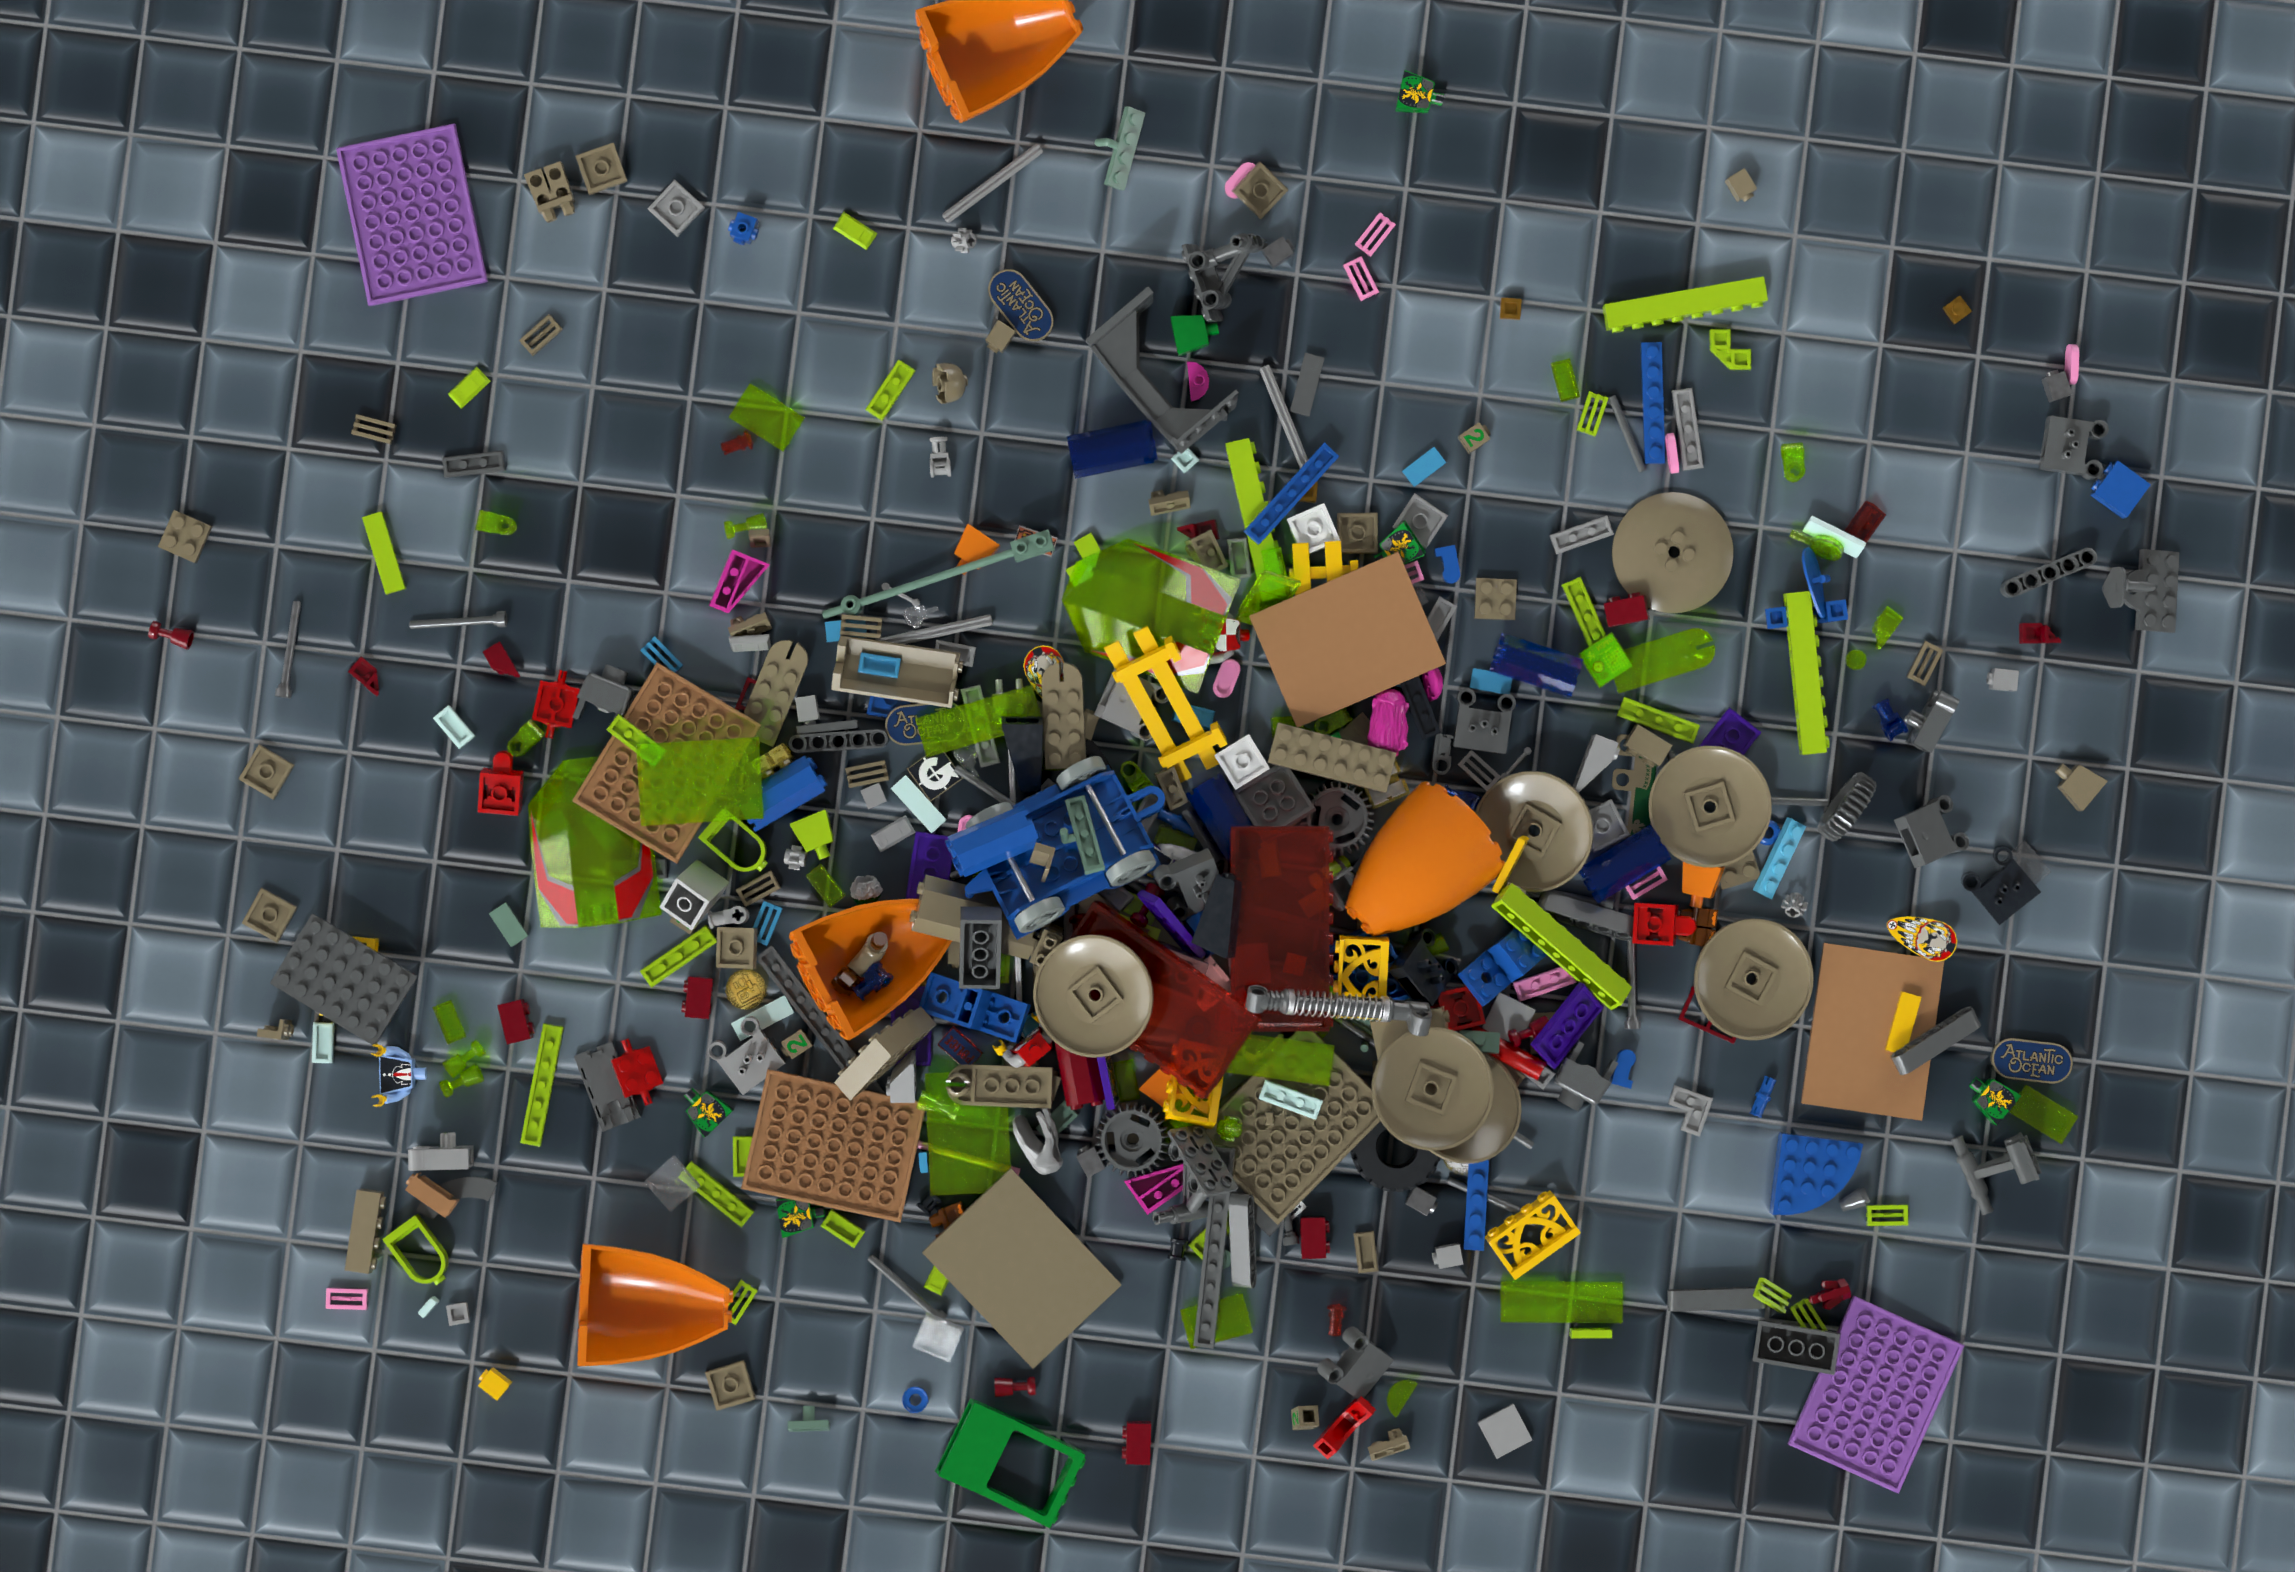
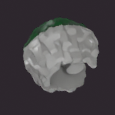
M857 876L850 887V895L858 905L873 903L879 900L883 888H881L880 882L874 876Z

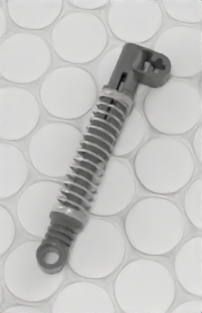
M1252 985L1248 987L1245 1003L1246 1010L1252 1013H1262L1267 1009L1277 1011L1278 1009V1011L1286 1015H1295L1297 1012L1299 1016L1302 1013L1308 1016L1310 1013L1312 1017L1315 1014L1321 1017L1323 1014L1325 1018L1328 1015L1331 1018L1336 1015L1338 1019L1342 1016L1344 1019L1349 1017L1350 1020L1355 1017L1357 1020L1362 1018L1363 1021L1367 1018L1369 1021L1375 1019L1376 1022L1379 1020L1380 1022H1390L1391 1020L1406 1021L1409 1032L1416 1036H1427L1432 1020V1012L1428 1002L1393 1000L1392 997L1388 996L1377 998L1375 995L1374 998H1371L1370 995L1364 997L1362 994L1361 997H1358L1357 994L1351 996L1350 993L1348 996L1342 993L1341 996L1337 992L1335 998H1332V992H1329L1328 997H1326L1324 991L1322 997H1319V991L1313 996L1312 990L1309 992V996H1306V990L1303 991L1302 995H1300L1299 989L1296 991V995L1294 989H1284L1279 991V993L1275 990L1273 993V990L1268 992L1263 986Z

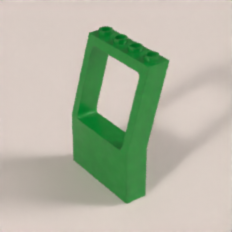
M970 1398L935 1472L939 1477L983 1495L1050 1528L1058 1519V1511L1061 1505L1063 1506L1066 1503L1067 1493L1070 1487L1074 1486L1077 1479L1076 1474L1084 1466L1086 1455L1082 1450L1046 1432ZM1013 1431H1019L1068 1455V1459L1044 1508L1040 1511L987 1486Z

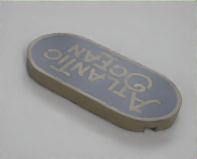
M1012 269L997 272L991 278L988 286L989 297L993 304L1022 339L1034 342L1045 339L1051 333L1054 320L1051 310L1021 273Z
M921 703L899 705L889 712L885 720V730L889 738L893 742L904 746L952 741L963 733L966 726L965 714L959 705L953 703L952 708Z
M2015 1038L2004 1039L1995 1045L1990 1057L1993 1068L2004 1078L2050 1084L2065 1080L2071 1073L2073 1066L2071 1054L2060 1044Z

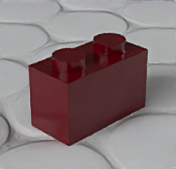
M1640 592L1628 594V598L1620 600V596L1608 598V603H1604L1608 627L1650 620L1646 596H1640Z
M689 976L688 980H684L683 992H687L686 1000H682L681 1012L685 1013V1017L710 1019L714 978Z
M520 999L497 1005L507 1045L533 1038L535 1028L533 1022H529L528 1014H530V1007L528 1002Z
M1325 1216L1300 1217L1302 1259L1326 1258V1253H1330V1241H1326V1233H1329V1221H1325Z
M1127 1421V1426H1123L1122 1438H1126V1446H1122V1459H1126V1464L1150 1465L1151 1421Z

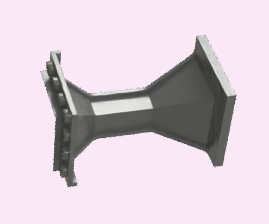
M1147 287L1085 340L1116 383L1151 424L1182 454L1219 421H1227L1228 414L1237 407L1239 392L1237 390L1233 391L1213 409L1175 408L1167 401L1140 368L1139 317L1153 304V291Z

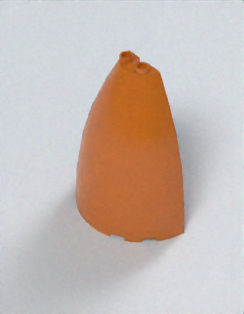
M947 0L915 11L916 24L918 27L921 26L919 28L920 42L923 50L927 49L928 51L926 53L927 64L945 105H951L950 112L955 120L963 123L993 109L1025 90L1060 59L1083 31L1081 21L1073 16L1075 8L1071 1Z
M1428 781L1422 782L1403 800L1375 835L1353 880L1345 905L1347 913L1353 919L1358 918L1362 922L1361 928L1363 931L1371 934L1373 937L1425 923L1452 910L1495 880L1505 864V861L1500 858V855L1503 854L1501 848L1496 841L1491 840V831L1463 800L1456 795L1450 796L1447 789L1441 785L1435 784L1432 786Z
M919 899L884 900L854 906L822 917L790 932L789 939L793 940V943L790 944L792 955L799 960L797 968L809 993L820 1011L822 1010L828 1014L826 1019L834 1030H840V1036L844 1039L851 1040L904 1002L928 977L950 946L951 940L911 931L912 922L909 921L911 911L916 909ZM876 932L885 933L888 938V947L879 963L862 978L858 977L861 983L850 996L836 991L831 983L843 967L849 970L847 967L848 963L861 950L868 936Z
M582 1244L577 1366L612 1365L653 1359L700 1343L728 1329V1323H732V1310H728V1305L733 1303V1291L706 1274L680 1262L653 1253L616 1246Z

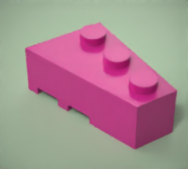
M731 549L709 606L729 613L770 564Z
M1183 1162L1148 1172L1146 1175L1141 1174L1138 1177L1124 1180L1147 1215L1183 1190Z

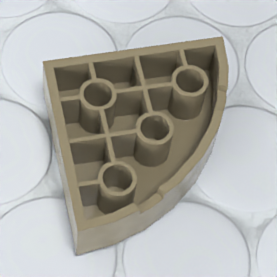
M921 1006L915 1011L910 1009L903 1015V1019L901 1016L891 1024L892 1026L887 1025L880 1031L881 1034L875 1033L868 1040L870 1044H865L858 1051L860 1055L854 1056L848 1062L850 1066L844 1067L838 1073L840 1077L834 1083L850 1101L868 1088L874 1080H878L937 1025Z

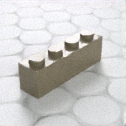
M362 1188L356 1190L344 1271L370 1274L373 1269H376L377 1257H375L376 1249H379L381 1240L378 1237L379 1229H382L384 1220L381 1217L382 1209H385L387 1200L382 1191Z

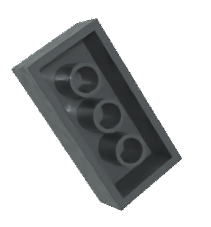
M960 906V989H1000L1001 907Z
M1759 1320L1753 1361L1835 1375L1841 1333Z

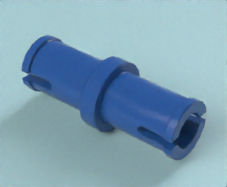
M1164 808L1158 813L1156 818L1171 825L1172 829L1176 830L1177 828L1190 835V837L1194 835L1193 830L1188 822L1182 818V815L1178 814L1177 816Z
M1764 1076L1759 1092L1755 1094L1756 1099L1750 1114L1762 1118L1767 1102L1771 1100L1770 1095L1777 1080Z

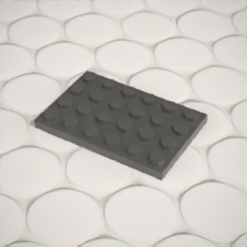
M313 913L270 984L369 1044L374 1045L382 1037L418 976Z

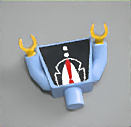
M372 1045L378 1047V1052L371 1053V1055L379 1057L380 1094L371 1097L379 1098V1103L373 1105L374 1107L382 1106L384 1103L400 1101L410 1094L412 1088L416 1087V1080L427 1079V1068H415V1059L411 1058L410 1054L396 1046Z

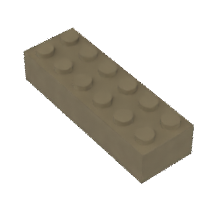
M1277 723L1267 763L1387 793L1397 753Z

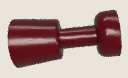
M153 621L149 628L148 637L151 639H157L159 636L170 639L172 644L189 650L193 642L194 631L174 628L173 631L163 629L160 622Z
M1148 883L1144 890L1160 899L1165 894L1163 889L1152 883ZM1143 904L1139 913L1134 912L1131 915L1130 921L1139 927L1145 928L1148 924L1146 915L1149 909Z
M1544 1015L1529 1023V1028L1520 1032L1516 1029L1508 1030L1507 1033L1514 1048L1520 1046L1521 1040L1529 1036L1536 1038L1549 1021L1548 1018Z
M994 1377L995 1398L1013 1395V1391L1027 1390L1029 1395H1036L1035 1377H1029L1027 1382L1013 1383L1011 1378Z

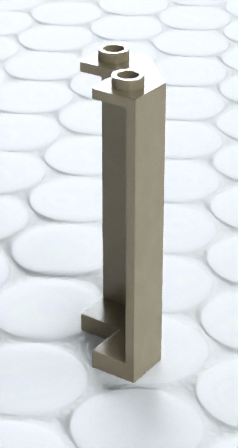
M840 635L831 690L952 708L953 701L958 700L959 694L956 684L958 673H962L963 661H960L961 653ZM861 652L901 658L898 678L859 673L858 667Z
M925 875L923 882H919L916 893L919 894V903L910 914L909 921L912 922L911 931L960 943V906L1000 907L992 891L977 893L972 898H967L965 896V884ZM1002 911L1001 953L1028 960L1035 945L1036 939H1034L1036 931L1017 940Z

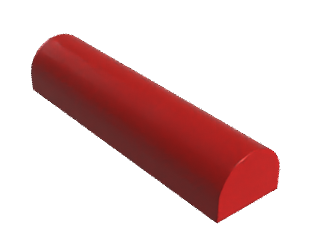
M1474 1026L1471 1030L1489 1032L1479 1026ZM1500 1038L1499 1054L1488 1053L1537 1081L1547 1065V1062L1519 1047L1514 1048L1511 1043Z

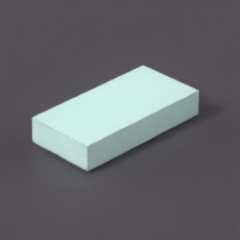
M450 705L433 718L458 749H461L475 737Z
M313 1022L312 1063H334L335 1022Z

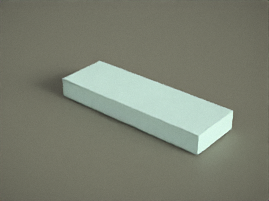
M1811 516L1802 531L1855 558L1859 556L1866 545V542L1814 516Z
M906 775L891 788L931 833L947 820Z
M784 995L734 1021L731 1025L739 1040L742 1041L749 1037L741 1031V1023L746 1017L753 1016L758 1019L760 1028L763 1030L795 1012ZM753 1021L745 1022V1029L747 1031L755 1030L756 1025Z
M1265 1080L1259 1096L1260 1100L1317 1120L1323 1103L1321 1099L1269 1080Z

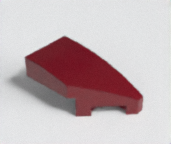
M1216 519L1177 527V531L1191 539L1208 530H1212L1216 540L1220 539Z
M2042 623L2019 624V644L2061 643V639L2049 630L2048 625H2043Z
M500 641L483 651L484 656L494 671L502 675L508 674L516 678L520 677L516 666L511 661Z
M360 656L348 672L369 691L378 696L377 669Z

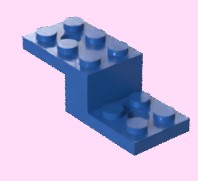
M1514 928L1506 936L1491 945L1457 975L1483 1007L1510 983L1526 974L1547 954L1517 928ZM1481 974L1487 977V983L1483 982Z
M931 972L919 1007L921 1006L929 1015L1019 1043L1031 1005L986 989H960L959 981ZM942 992L947 994V999L944 1003H941L939 1000ZM1005 1012L1010 1017L1007 1023H1003L1001 1019Z

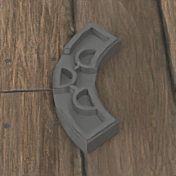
M473 1176L456 1178L440 1186L454 1195L453 1199L475 1197L489 1201L498 1182ZM423 1202L419 1204L416 1212L433 1220L439 1214Z

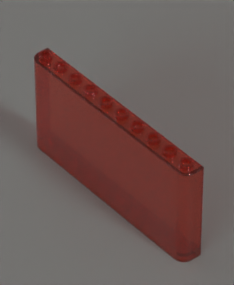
M1329 826L1230 827V873L1236 875L1237 880L1242 881L1236 955L1234 958H1230L1231 1032L1330 1031V1027H1333V1018L1329 1015L1326 1018L1323 1014L1321 1017H1318L1316 1014L1312 1017L1310 1013L1308 1016H1305L1303 1013L1299 1016L1297 1012L1295 1015H1286L1278 1011V1009L1277 1011L1267 1009L1262 1013H1252L1245 1008L1248 987L1252 985L1263 986L1268 992L1273 990V993L1275 990L1279 993V991L1284 989H1294L1296 995V991L1299 989L1300 995L1303 994L1304 990H1306V996H1309L1311 990L1313 996L1316 995L1317 991H1319V997H1322L1324 991L1326 997L1329 995L1330 986H1333V974H1329V965H1333V953H1329V945H1333V933H1329V924H1333V912H1329V904H1333V892H1329V884H1333V871H1329V863H1333V851H1329V843H1333V830H1329Z
M1094 901L1069 939L1094 934L1111 937L1124 943L1142 960L1152 981L1154 1001L1150 1020L1143 1033L1129 1048L1144 1054L1143 1057L1148 1062L1158 1064L1160 1070L1165 1074L1176 1077V1081L1180 1085L1190 1087L1194 1090L1193 1093L1197 1097L1208 1099L1262 1019V1016L1259 1013L1249 1012L1245 1008L1243 1001L1101 901ZM1096 989L1091 991V997L1094 1000H1099L1101 997L1100 992Z

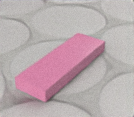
M1557 967L1512 983L1518 1001L1521 1002L1577 983V981L1562 967Z

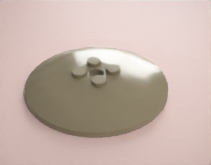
M1661 493L1640 501L1623 517L1613 539L1612 562L1617 579L1628 594L1640 592V596L1645 595L1647 606L1651 610L1662 613H1683L1706 604L1723 588L1732 568L1733 542L1725 521L1707 502L1685 493ZM1672 546L1679 549V556L1676 558H1672L1668 553L1669 548Z
M1700 746L1678 754L1661 769L1652 785L1649 797L1650 822L1660 843L1679 860L1698 867H1722L1746 857L1763 839L1771 818V795L1764 776L1748 758L1725 747ZM1711 801L1716 805L1713 813H1707L1704 810L1706 802Z
M1523 771L1509 775L1495 783L1484 794L1477 806L1475 813L1491 831V840L1496 841L1503 853L1500 855L1501 860L1507 861L1515 845L1514 843H1516L1520 836L1525 835L1529 838L1521 854L1522 856H1520L1507 883L1511 882L1525 889L1526 892L1548 891L1567 883L1582 869L1590 855L1594 831L1588 806L1574 787L1555 775L1540 771ZM1531 825L1539 827V835L1535 836L1530 833Z
M1743 919L1721 928L1704 945L1697 959L1694 971L1696 998L1706 1018L1722 1032L1744 1040H1763L1786 1031L1803 1014L1813 989V968L1805 946L1789 929L1765 919ZM1749 973H1754L1756 976V980L1752 984H1748L1746 981Z
M1103 935L1077 936L1055 947L1040 965L1033 989L1035 1011L1045 1032L1063 1049L1084 1057L1110 1056L1129 1047L1145 1030L1153 1009L1154 994L1152 981L1142 960L1124 943ZM1093 989L1100 992L1101 997L1099 1000H1094L1091 997Z
M1430 1027L1427 1036H1416L1410 1032L1401 1035L1384 1050L1373 1073L1372 1099L1380 1121L1395 1138L1417 1149L1445 1150L1467 1141L1483 1125L1492 1105L1494 1086L1487 1060L1479 1048L1468 1038L1446 1028ZM1428 1083H1433L1436 1087L1433 1095H1429L1426 1092V1085Z
M1488 1053L1482 1054L1488 1062L1493 1078L1494 1090L1490 1112L1480 1129L1467 1141L1445 1150H1429L1442 1159L1461 1164L1483 1162L1502 1152L1516 1135L1521 1120V1098L1518 1087L1508 1069L1498 1059ZM1428 1083L1426 1085V1092L1429 1095H1433L1436 1087L1433 1083Z

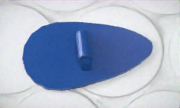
M1806 547L1802 551L1803 569L1813 603L1819 617L1822 619L1825 618L1826 611L1822 583L1830 582L1831 577L1829 575H1821L1815 553L1811 548Z

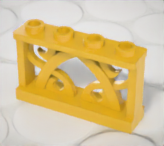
M1340 935L1339 941H1335V953H1339V959L1334 961V973H1338V978L1333 980V992H1338L1342 996L1343 982L1348 990L1343 992L1345 996H1348L1350 993L1351 996L1357 994L1358 997H1361L1363 994L1364 997H1368L1365 994L1371 987L1376 990V993L1373 995L1370 992L1368 993L1371 998H1374L1375 995L1377 998L1386 996L1389 937ZM1354 944L1360 948L1362 954L1358 956L1357 952L1352 949L1353 955L1347 956L1345 950L1347 946ZM1363 945H1380V948L1365 952ZM1370 959V964L1377 962V967L1374 969L1370 968L1367 960ZM1343 960H1344L1345 962L1349 963L1344 970H1343ZM1363 963L1365 969L1370 974L1378 976V980L1366 984L1361 993L1352 984L1349 975L1356 967Z
M1180 1038L1177 1043L1173 1044L1172 1055H1174V1061L1169 1066L1171 1080L1166 1085L1168 1099L1163 1104L1165 1119L1200 1125L1207 1129H1212L1215 1126L1228 1047L1212 1046L1186 1040L1185 1038ZM1188 1049L1194 1051L1197 1061L1194 1062V1057L1191 1054H1188L1190 1059L1185 1060L1183 1052ZM1201 1052L1215 1055V1057L1202 1059ZM1181 1065L1185 1067L1183 1070L1180 1071ZM1203 1067H1205V1072L1206 1070L1212 1072L1211 1076L1204 1074ZM1198 1069L1200 1077L1204 1082L1210 1084V1088L1201 1089L1193 1097L1183 1079ZM1204 1094L1207 1096L1208 1100L1203 1101L1201 1098L1199 1102L1198 1098L1200 1095ZM1177 1100L1182 1102L1180 1108L1185 1107L1188 1103L1190 1108L1186 1112H1179L1175 1108V1102ZM1193 1109H1195L1206 1116L1201 1117L1192 1115L1191 1113Z
M1549 1190L1539 1194L1537 1199L1531 1204H1525L1517 1214L1507 1217L1499 1227L1490 1229L1485 1239L1514 1280H1516L1581 1234V1232L1556 1196ZM1548 1204L1555 1207V1213L1551 1219H1548L1550 1216L1549 1209L1546 1213H1542V1209ZM1560 1213L1568 1223L1565 1227L1555 1222ZM1526 1224L1544 1225L1540 1234L1541 1244L1538 1246L1530 1242L1520 1243L1521 1234ZM1551 1228L1548 1231V1233H1553V1235L1549 1238H1546L1545 1234L1547 1230ZM1505 1235L1508 1236V1240L1503 1243L1506 1245L1512 1244V1247L1508 1249L1498 1246V1240ZM1524 1247H1530L1531 1251L1527 1254H1524L1525 1249H1522L1521 1251L1520 1249ZM1513 1252L1515 1262L1510 1265L1503 1254Z

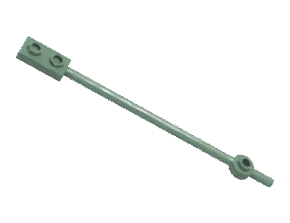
M1047 529L1011 541L1012 549L861 599L854 595H848L843 598L841 605L822 611L823 618L826 619L841 613L856 616L861 612L862 606L1004 559L1014 557L1016 562H1020L1054 551L1055 548L1050 531ZM853 602V607L848 608V603Z

